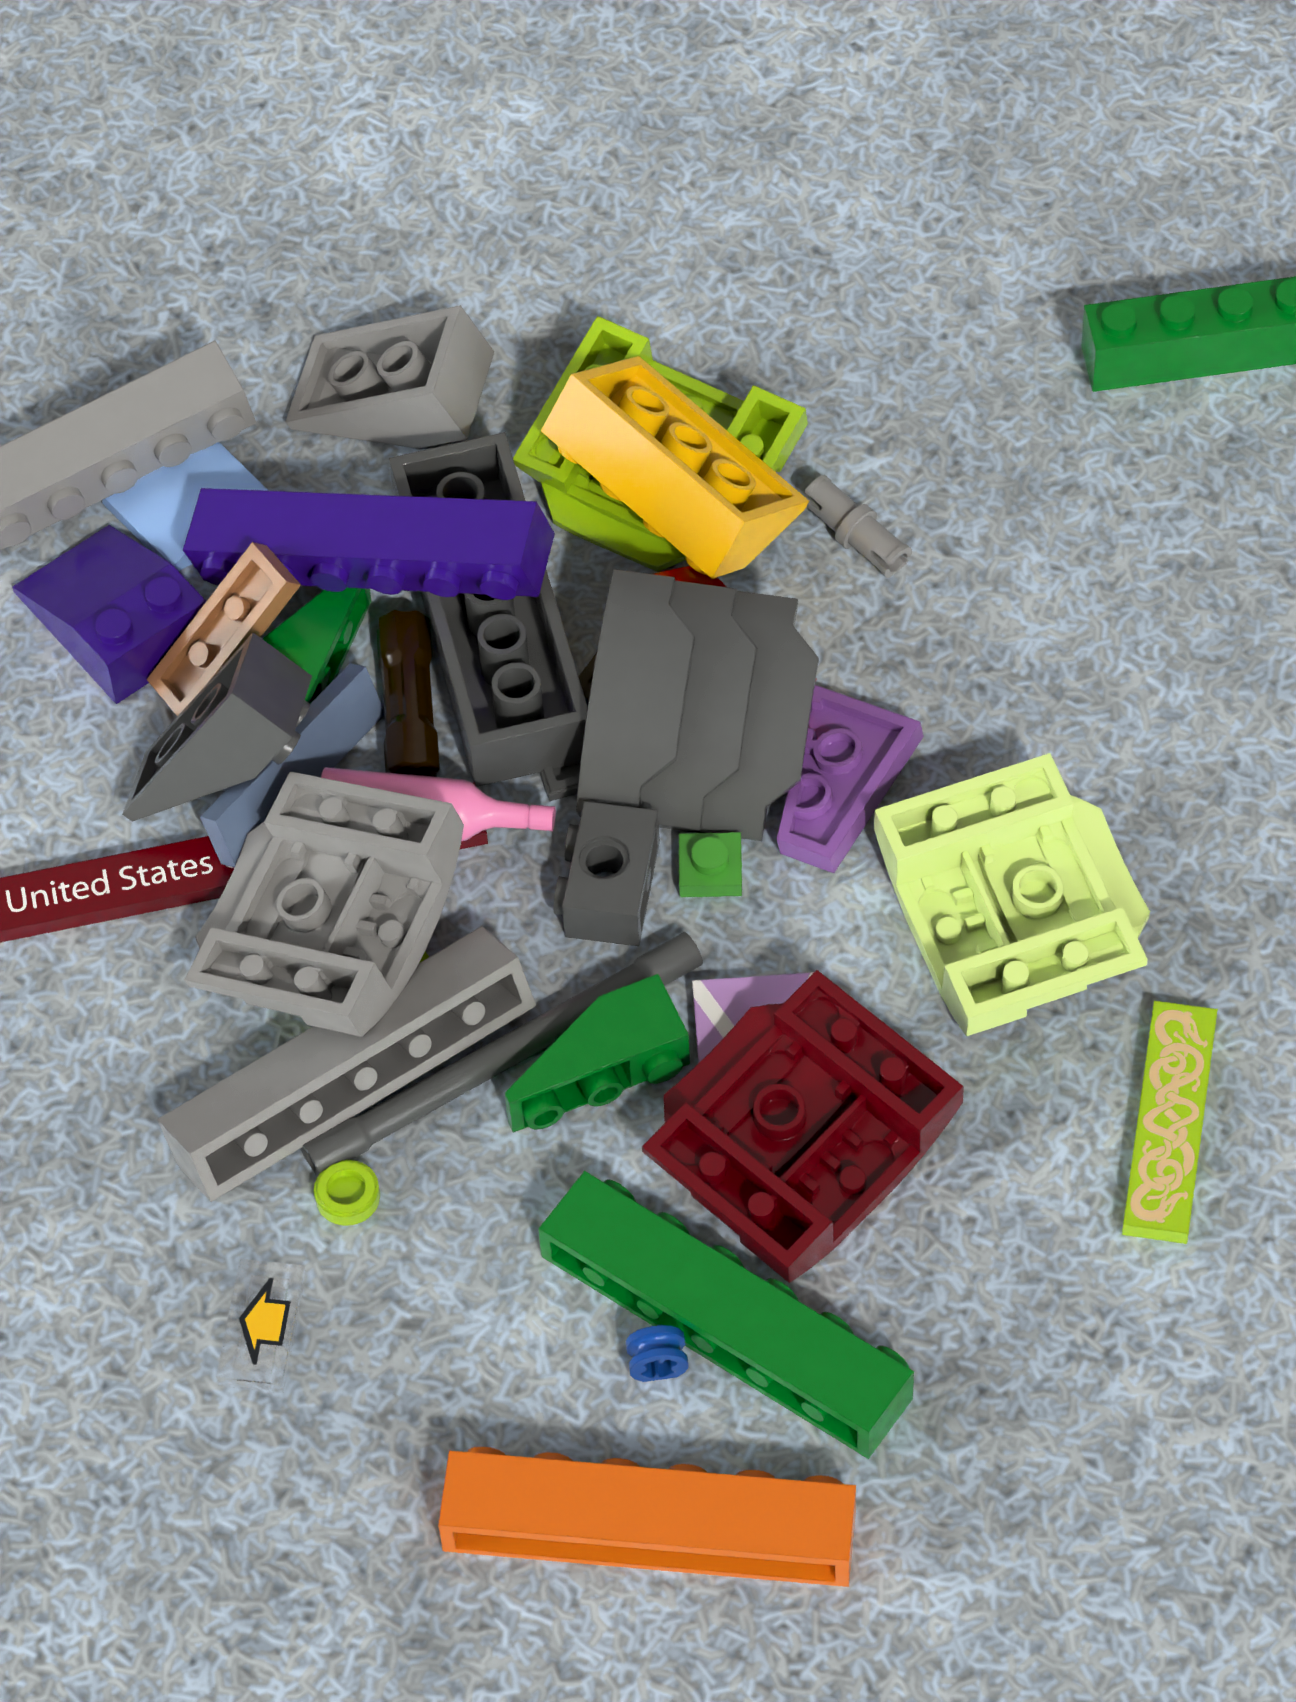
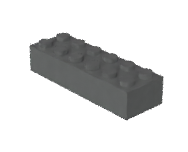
M505 432L389 458L394 496L526 501ZM545 570L539 597L515 596L510 600H500L486 594L458 593L454 597H441L430 592L420 591L425 612L430 621L432 637L466 758L476 787L539 773L546 767L552 766L553 769L581 763L588 707L547 570Z

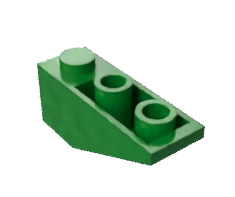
M659 974L599 996L505 1092L507 1118L513 1133L526 1127L534 1130L547 1128L559 1121L565 1112L586 1104L594 1107L609 1104L616 1100L623 1090L645 1081L653 1084L666 1082L675 1077L682 1070V1067L690 1064L689 1034Z

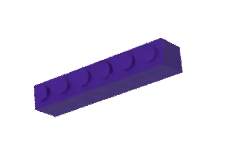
M201 488L183 551L203 580L217 586L223 581L249 545L254 542L267 545L301 586H317L331 592H340L346 588L373 589L390 595L398 594L402 590L425 591L441 597H454L458 593L486 594L495 599L510 600L515 596L539 597L555 533L537 501Z

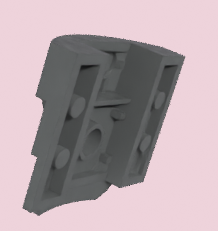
M614 569L602 620L586 718L576 812L579 817L582 814L584 801L658 810L659 828L696 833L741 832V839L762 841L768 806L801 781L819 657L795 629L798 599L737 591L735 588L676 581L675 577Z

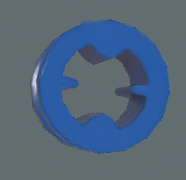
M667 1325L650 1326L635 1331L625 1340L627 1353L633 1357L629 1362L630 1376L635 1380L647 1382L677 1378L689 1368L687 1354L682 1351L685 1346L684 1332L679 1328Z

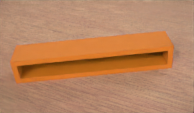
M473 1447L467 1452L449 1450L438 1527L443 1552L849 1587L856 1517V1485L843 1484L836 1478L822 1475L810 1476L801 1481L778 1479L770 1473L760 1470H743L736 1475L708 1473L702 1467L691 1464H676L669 1467V1469L640 1467L637 1463L623 1458H610L601 1463L573 1461L566 1455L553 1452L540 1453L532 1458L505 1455L502 1451L491 1447Z

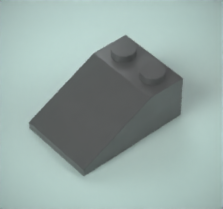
M252 633L145 752L122 815L133 822L254 779L271 761L278 765L281 764L291 754L301 735L295 729L310 708V703L305 700L312 676L255 633Z

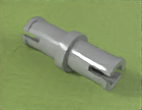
M826 475L817 477L805 489L804 493L806 495L804 497L809 500L806 509L812 511L836 532L835 540L844 548H855L876 566L886 578H890L907 564L908 560L906 558L911 556L912 549L907 544H903L876 521L877 513L867 504H856L835 486Z

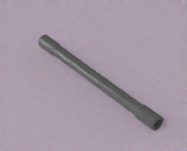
M686 932L677 935L639 956L630 966L366 1112L343 1121L303 1144L301 1151L304 1158L318 1177L319 1173L329 1166L342 1160H352L367 1152L374 1143L551 1046L599 996L659 974L665 986L703 965V960L697 945Z

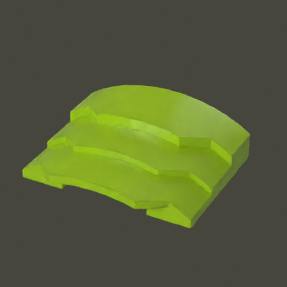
M597 316L516 451L513 460L516 467L541 483L553 523L556 526L581 539L658 572L685 561V555L665 538L650 532L644 526L641 517L622 501L607 495L596 478L579 464H575L563 457L558 451V446L541 432L571 374L640 356L775 472H781L808 425L806 408L754 385L743 401L654 361L649 338Z

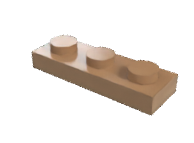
M252 542L146 680L178 716L252 633L261 638L301 584L267 545Z

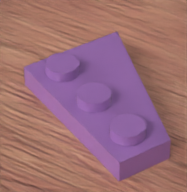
M815 685L801 781L787 793L776 839L780 854L835 873L924 736L920 721Z

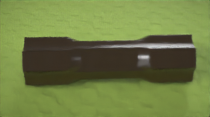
M393 610L379 617V628L376 630L378 665L382 672L386 728L383 743L385 773L437 777V772L440 770L438 734L433 720L430 662L432 658L430 621L427 616L417 610L407 612Z

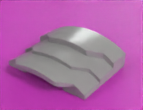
M289 772L265 821L247 834L238 861L220 899L203 927L195 936L200 950L184 981L192 988L241 998L249 1005L301 1016L306 1025L362 1037L386 1014L407 985L429 944L440 918L456 868L464 824L452 803Z

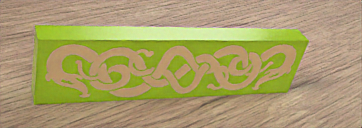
M1154 1001L1122 1235L1183 1244L1188 1242L1218 1009Z

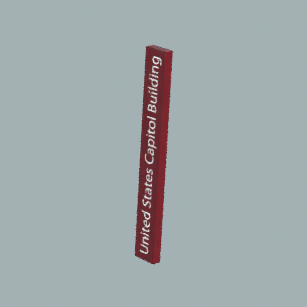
M483 830L470 839L461 841L460 849L488 844L487 831ZM209 836L1 877L0 943L218 899L221 897L234 867L220 863Z

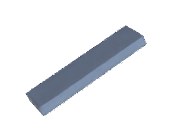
M350 663L310 704L308 712L295 729L301 735L291 754L281 764L278 765L271 761L256 778L227 788L200 816L222 865L235 868L247 834L265 821L289 772L321 777L325 767L334 768L385 715L366 666Z

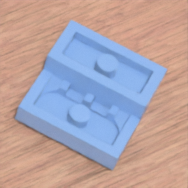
M218 442L206 449L190 454L183 463L177 466H163L143 476L129 490L103 499L102 504L146 548L170 562L180 571L192 565L184 553L183 547L201 488L269 490Z

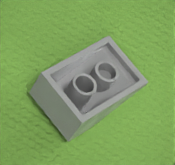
M461 305L315 335L286 423L291 430L411 448H423L468 439L494 350Z

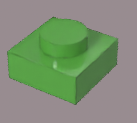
M741 832L679 834L680 897L742 896Z

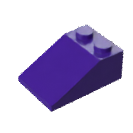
M111 525L104 527L12 586L13 592L115 704H118L149 683L146 679L206 603V600L170 562Z

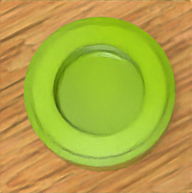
M342 1160L319 1173L314 1184V1196L316 1206L325 1219L337 1225L349 1226L365 1221L376 1211L380 1201V1189L377 1176L369 1166L356 1160Z

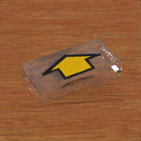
M240 1259L216 1375L218 1386L284 1393L307 1276L304 1265Z

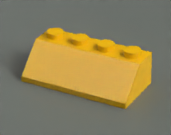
M640 356L571 374L541 430L543 434L558 446V451L563 457L582 466L600 482L602 490L607 495L626 504L643 519L644 526L650 532L665 538L685 555L687 563L694 570L708 575L711 579L745 568L805 510L809 503L806 497Z

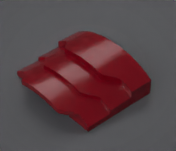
M816 970L784 1003L750 1007L710 1053L663 1095L665 1123L642 1146V1152L688 1189L695 1200L738 1234L742 1245L790 1283L834 1250L908 1175L963 1104L964 1086L830 979Z

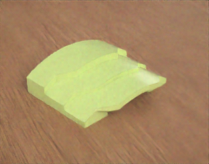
M1050 753L875 809L874 831L905 919L943 1001L966 1036L1024 1018L1027 1015V1009L1087 990V985L1147 965L1148 959L1138 938L1149 919L1150 910L1123 861L1102 809L1069 794Z

